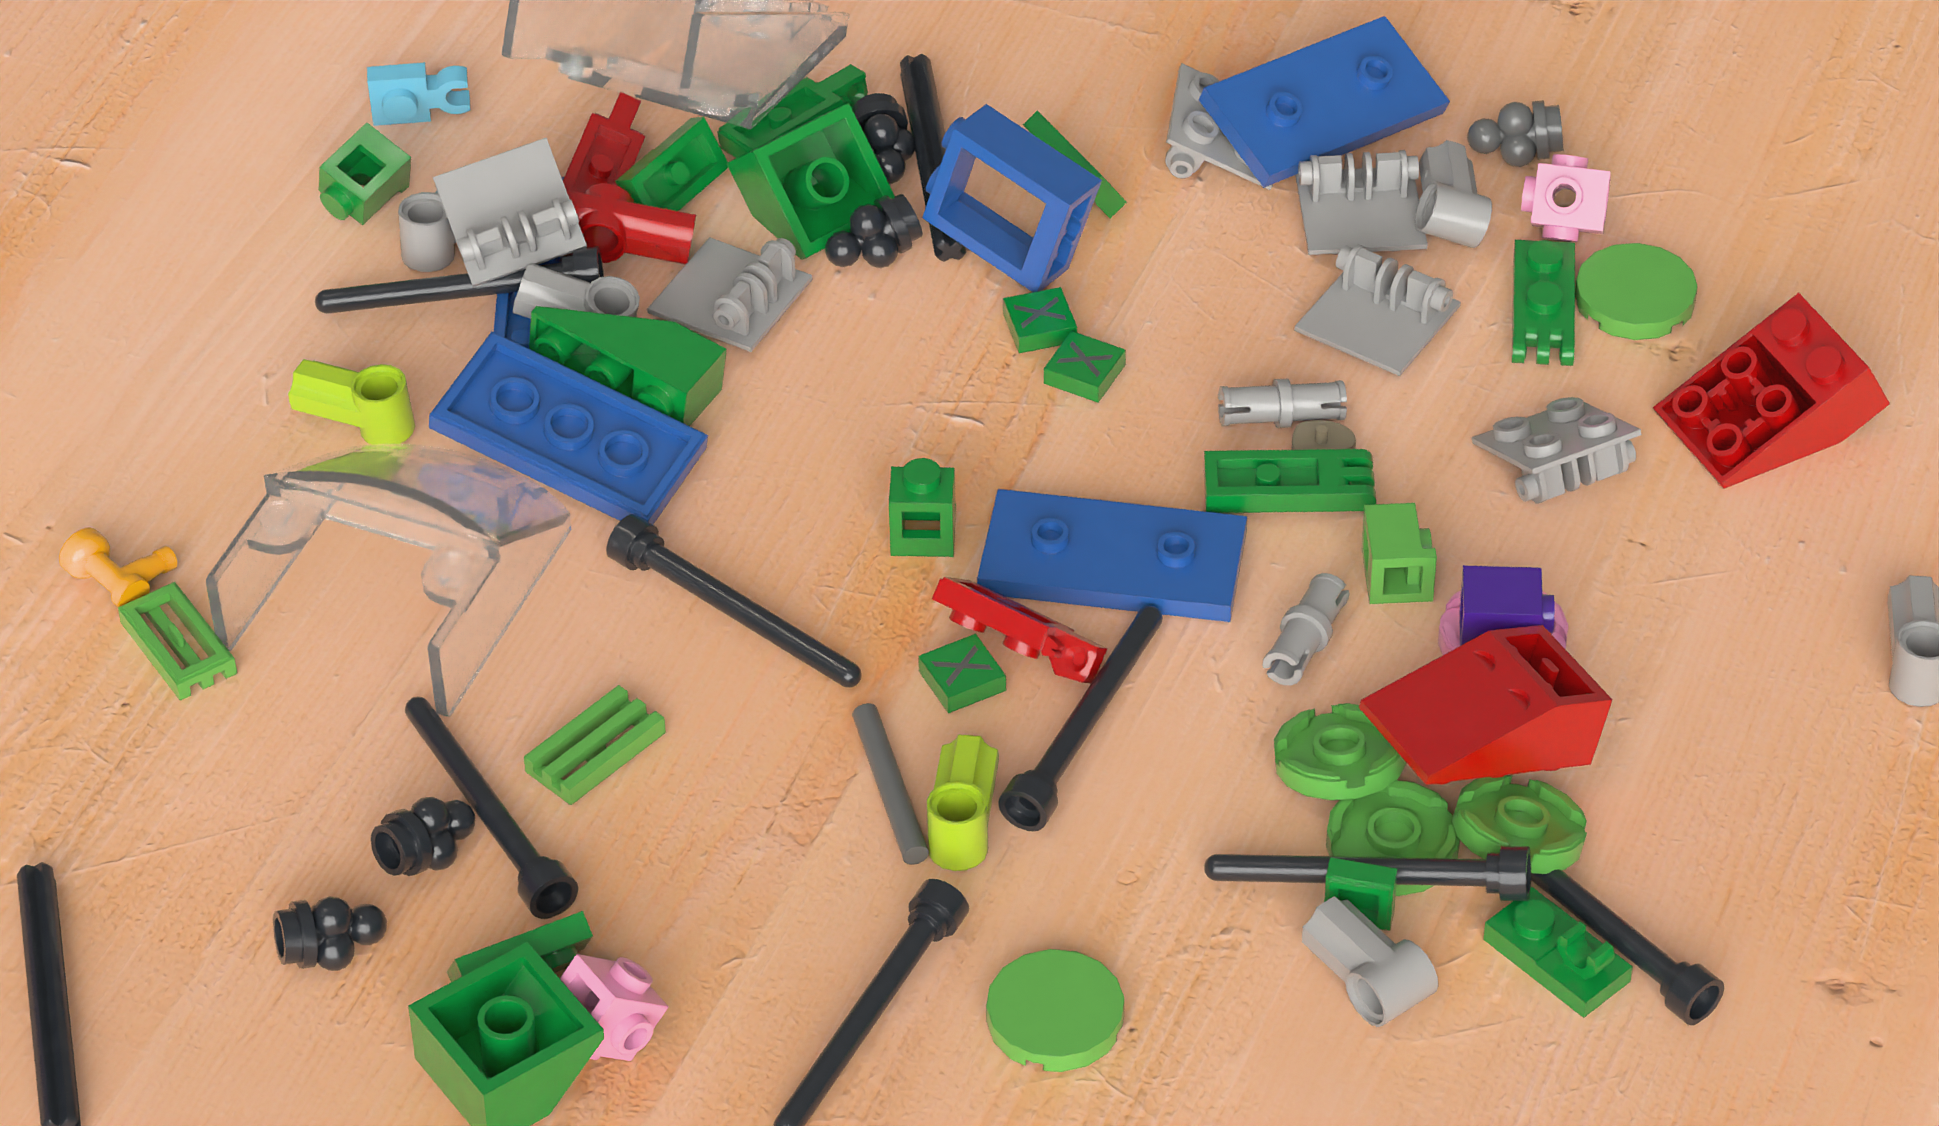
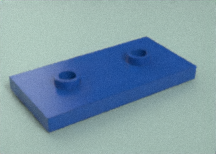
M1385 16L1204 87L1199 98L1203 107L1263 188L1298 174L1299 162L1309 161L1310 155L1342 156L1439 116L1445 112L1450 103L1449 99Z
M491 331L429 414V428L619 521L627 515L636 514L652 525L706 450L708 441L707 434Z
M998 489L977 576V584L1011 598L1139 612L1145 606H1155L1161 611L1162 615L1231 622L1247 533V516Z

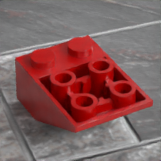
M1798 292L1656 404L1653 409L1720 486L1725 489L1843 442L1890 405V402L1870 367Z
M1543 625L1489 630L1361 699L1359 709L1425 785H1442L1452 781L1485 777L1500 778L1510 774L1543 770L1556 771L1560 768L1591 765L1613 699Z

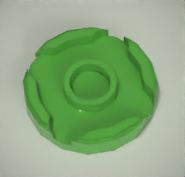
M1616 244L1594 252L1581 264L1576 279L1575 298L1579 312L1587 320L1589 314L1592 319L1598 321L1600 330L1612 336L1631 340L1656 339L1670 334L1672 326L1679 324L1681 321L1684 325L1691 318L1696 303L1698 286L1692 269L1679 256L1661 247L1646 244Z
M1355 704L1331 705L1332 713L1315 716V708L1303 711L1284 723L1274 738L1276 774L1287 787L1308 797L1325 800L1358 799L1377 793L1396 781L1406 766L1405 760L1359 709V705Z
M1508 775L1500 778H1477L1461 789L1452 824L1457 837L1472 853L1486 859L1488 852L1500 853L1501 846H1529L1531 851V873L1547 874L1557 869L1566 870L1579 860L1587 832L1584 830L1587 820L1581 808L1567 794L1538 780L1529 779L1527 787L1511 784L1513 776Z
M1396 780L1380 792L1358 799L1339 800L1330 811L1326 848L1329 856L1458 859L1460 839L1457 837L1452 824L1453 815L1448 811V803L1437 792L1415 782ZM1396 885V896L1424 892L1433 887V885Z
M1048 949L1025 954L1004 966L989 986L986 1022L993 1042L1011 1060L1025 1066L1026 1060L1033 1063L1043 1064L1044 1071L1064 1072L1086 1067L1109 1053L1117 1041L1118 1032L1123 1026L1124 996L1117 978L1100 961L1077 951Z

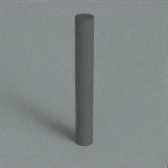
M871 703L862 704L854 709L852 717L905 863L910 865L919 864L929 855L926 842L878 709Z

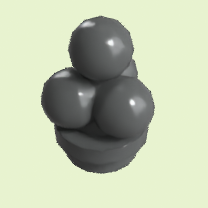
M1544 100L1533 101L1531 112L1528 106L1520 102L1506 104L1499 112L1497 123L1492 119L1482 118L1470 126L1467 133L1468 143L1473 150L1483 154L1494 152L1501 145L1500 152L1502 158L1509 165L1515 167L1528 165L1535 157L1536 152L1538 160L1549 159L1550 152L1564 151L1559 105L1545 106Z

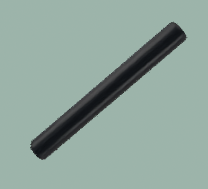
M919 54L916 57L907 55L900 62V76L911 133L915 139V154L926 206L930 196L926 192L927 183L933 172L941 164L946 151L942 147L945 131L931 61L924 54ZM929 223L935 256L944 262L950 258L956 260L963 258L966 254V247Z
M41 862L36 866L24 865L17 873L40 1123L41 1126H81L56 880L53 868L47 863Z

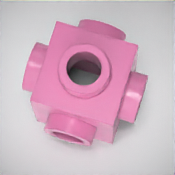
M1553 154L1552 164L1538 163L1537 177H1525L1521 211L1532 212L1531 224L1535 227H1543L1542 238L1578 242L1579 232L1603 235L1611 172L1587 169L1588 158ZM1568 189L1576 194L1575 202L1565 208L1557 206L1554 203L1556 194L1561 190Z
M576 954L560 978L604 1029V1040L590 1059L598 1060L602 1056L632 1061L636 1053L650 1041L653 1029L669 1008L650 987L653 982L650 974L640 965L627 958L619 957L616 961Z

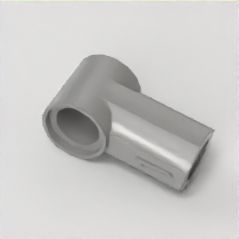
M1446 140L1439 146L1427 147L1419 161L1423 193L1415 215L1416 230L1475 248L1480 244L1488 229L1492 213L1491 199L1477 194L1473 163L1467 158L1464 145Z
M438 191L435 193L421 192L410 195L400 203L398 210L401 258L404 264L413 270L420 272L441 270L449 266L454 260V243H456L439 193Z
M530 263L527 265L522 277L513 313L531 319V311L536 306L636 317L640 297L634 286L622 278L606 276L590 283Z
M1909 575L1904 582L1890 586L1887 603L1892 652L1889 688L1898 700L1908 705L1918 707L1932 706L1939 703V587L1933 582L1932 577Z
M1335 896L1316 907L1311 919L1303 926L1302 943L1345 982L1346 991L1354 1008L1372 1026L1381 1027L1434 994L1438 989V976L1426 953L1418 945L1406 939L1395 944L1348 900L1340 901Z

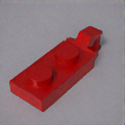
M620 91L609 118L597 113L591 114L563 179L566 190L584 193L591 186L600 183L617 186L615 181L634 165L646 137L643 133L630 128L641 100Z
M950 577L940 578L932 600L952 609L949 616L951 621L980 633H984L987 626L1006 635L1002 643L1005 647L1034 659H1038L1040 653L1042 656H1049L1054 674L1074 681L1091 684L1108 649L1074 633V629L971 580Z

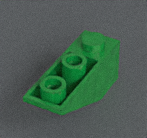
M536 306L531 311L530 350L688 426L696 420L722 390L727 349L676 322Z

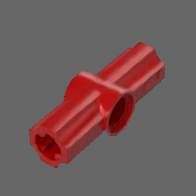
M600 183L593 185L584 193L566 190L576 210L579 226L587 247H599L602 263L616 261L624 253L685 265L688 263L697 215L634 203V200L627 191L613 184Z

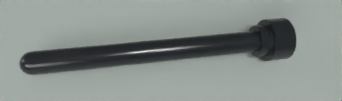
M598 246L573 250V255L562 257V263L538 265L590 283L600 277H604L602 257ZM526 269L476 287L472 286L469 275L466 273L326 289L316 295L315 306L320 312L329 314L518 292Z
M630 514L624 517L613 529L607 542L606 552L608 557L629 570H636L638 568L643 571L650 568L843 687L851 688L860 682L862 673L857 664L664 547V540L659 536L656 526L636 514Z
M1145 606L1140 609L1035 769L1014 776L1001 794L998 801L999 809L1012 825L1026 831H1039L1044 828L1058 806L1057 782L1162 624V613L1157 607Z
M423 697L411 698L405 706L406 716L518 870V894L530 912L537 918L548 919L566 911L573 904L578 894V884L567 868L558 860L540 856L431 704Z
M1501 846L1500 853L1488 852L1486 859L1214 854L1204 864L1205 874L1214 881L1325 883L1331 857L1397 868L1396 885L1486 887V892L1489 894H1499L1501 901H1529L1531 891V851L1529 846Z
M1557 869L1547 874L1531 873V880L1658 982L1661 985L1660 993L1665 997V1006L1687 1025L1698 1024L1717 1007L1723 996L1724 983L1703 965H1690L1688 962L1678 964L1564 871Z
M928 879L923 882L909 902V928L782 1108L773 1126L806 1125L931 942H937L942 940L943 937L952 936L969 913V904L958 889L939 879Z

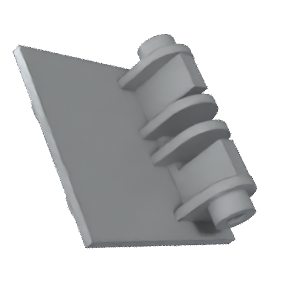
M1181 63L1178 70L1166 143L1172 145L1165 159L1168 169L1177 178H1188L1199 169L1205 160L1262 186L1199 101L1204 87L1217 83L1219 80L1211 74L1202 73ZM1273 184L1264 188L1271 190Z
M547 138L433 177L473 287L524 270L530 263L538 265L572 253L573 250L587 247L579 226L576 210L572 200L569 199Z
M1405 150L1393 153H1376L1375 168H1372L1370 152H1363L1362 168L1355 169L1352 153L1345 154L1344 169H1342L1341 155H1310L1309 161L1299 162L1298 174L1295 177L1308 255L1339 254L1344 246L1353 248L1358 244L1366 247L1371 252L1427 249L1426 234L1417 231L1415 227V215L1419 203L1415 179L1419 178L1418 156H1407Z
M709 237L647 308L649 314L676 322L691 330L752 352L812 281V275L795 269V247L784 238L766 242L761 249V256Z
M1360 244L1353 248L1344 246L1336 260V267L1343 270V273L1295 325L1294 331L1400 376L1457 311L1461 302L1453 299V291L1445 287L1446 284L1443 279L1438 277L1432 278L1414 270L1412 266L1404 264L1398 270V261L1393 258H1387L1382 264V256L1368 251L1366 247Z
M1568 397L1552 401L1547 405L1546 411L1527 418L1510 417L1502 419L1493 425V430L1472 437L1473 444L1521 468L1522 476L1515 481L1517 493L1524 502L1533 500L1539 504L1564 494L1565 489L1570 492L1577 490L1580 482L1588 486L1595 483V481L1627 471L1629 463L1636 460V451L1629 439L1642 434L1641 429L1615 417L1613 414L1606 413L1583 402L1580 398Z

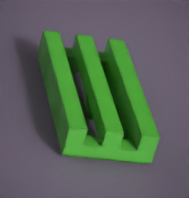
M176 582L118 607L121 624L179 700L191 696L190 686L196 683L203 690L214 685L213 675L221 672L226 679L237 674L235 658ZM167 603L208 655V658L200 660L183 638L182 633L159 606ZM144 613L186 667L182 670L140 616Z
M618 685L524 756L525 772L565 802L572 805L665 734V719L656 711L650 715L647 714L646 704L638 698L632 702L629 701L628 691ZM629 726H635L606 748V744ZM586 760L587 763L565 780L562 779V777Z

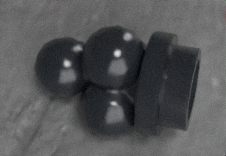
M884 93L864 96L853 106V112L888 183L893 184L898 182L904 175L905 161L911 158L915 151V139L911 132L907 130L908 120L905 110L897 103L894 97Z
M903 194L891 199L884 195L874 200V205L864 204L858 206L850 216L849 232H835L825 244V253L828 260L835 266L847 267L852 266L859 259L862 250L863 258L871 266L877 268L888 267L895 261L898 253L911 249L912 241L922 237V228L915 211Z
M435 797L421 798L412 805L410 811L399 809L386 814L381 820V824L373 829L371 833V847L375 859L383 870L393 876L400 874L413 876L426 871L428 868L435 871L446 869L454 863L457 857L458 846L456 840L465 839L472 833L475 826V814L471 806L460 800L444 803Z
M331 896L319 900L312 908H310L307 900L292 901L289 904V909L277 910L273 914L274 940L281 964L297 963L301 969L315 967L317 963L329 971L344 969L351 963L354 957L353 941L361 945H372L380 941L387 930V919L383 911L372 904H361L351 909L346 901Z

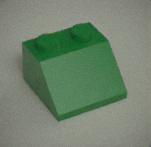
M849 103L822 114L726 163L752 216L777 239L784 238L790 241L795 247V255L801 260L825 249L827 240L835 232H849L850 216L858 206L864 204L874 205V200L884 195H887L890 199L895 197Z
M528 942L408 1005L415 1059L471 1126H531L549 1116L604 1040V1029Z

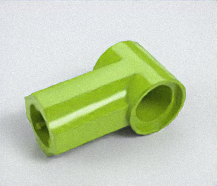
M303 359L293 372L292 386L288 393L292 410L357 426L360 428L361 437L367 443L377 447L396 446L406 441L413 434L415 422L406 378L400 369L392 365L380 364L357 372L315 360Z
M958 734L954 741L942 745L934 790L930 792L927 798L929 856L935 864L943 869L964 871L974 868L985 860L988 853V822L998 770L999 753L998 749L986 744L981 736Z

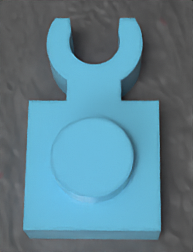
M425 62L367 67V82L373 126L431 122V109L440 108L450 114H462L470 111L469 90L452 91V89L468 88L467 67L449 66L440 70L437 75L426 74Z

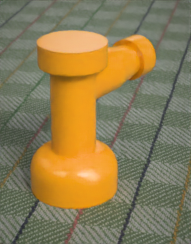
M91 527L80 529L71 535L64 543L59 555V563L64 570L78 579L90 577L96 579L112 593L111 600L117 607L149 594L150 585L148 582L160 573L165 574L177 568L178 564L172 549L168 546H163L153 551L152 555L139 558L120 567L109 558L110 544L108 540Z

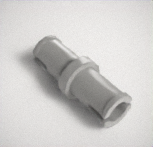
M1287 378L1274 379L1273 384L1269 386L1229 388L1228 386H1220L1218 391V399L1223 400L1224 403L1218 404L1221 426L1274 422L1276 428L1291 427L1292 421L1345 420L1347 413L1346 406H1341L1340 403L1347 402L1346 388L1342 380L1329 383L1290 384Z
M1329 573L1316 575L1311 580L1309 588L1299 605L1291 607L1285 613L1280 624L1281 634L1272 649L1265 655L1262 664L1263 668H1270L1266 674L1273 681L1289 686L1297 684L1301 680L1304 670L1314 653L1322 651L1327 646L1333 632L1331 625L1341 608L1347 603L1350 595L1349 590L1341 591L1345 588L1346 584L1340 578Z

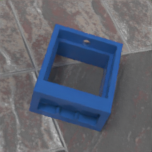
M987 104L966 119L963 117L957 118L943 137L942 147L946 151L941 164L933 172L927 183L926 192L930 196L922 218L1031 292L1041 291L1068 270L1102 180ZM976 157L1046 203L1034 238L964 192Z

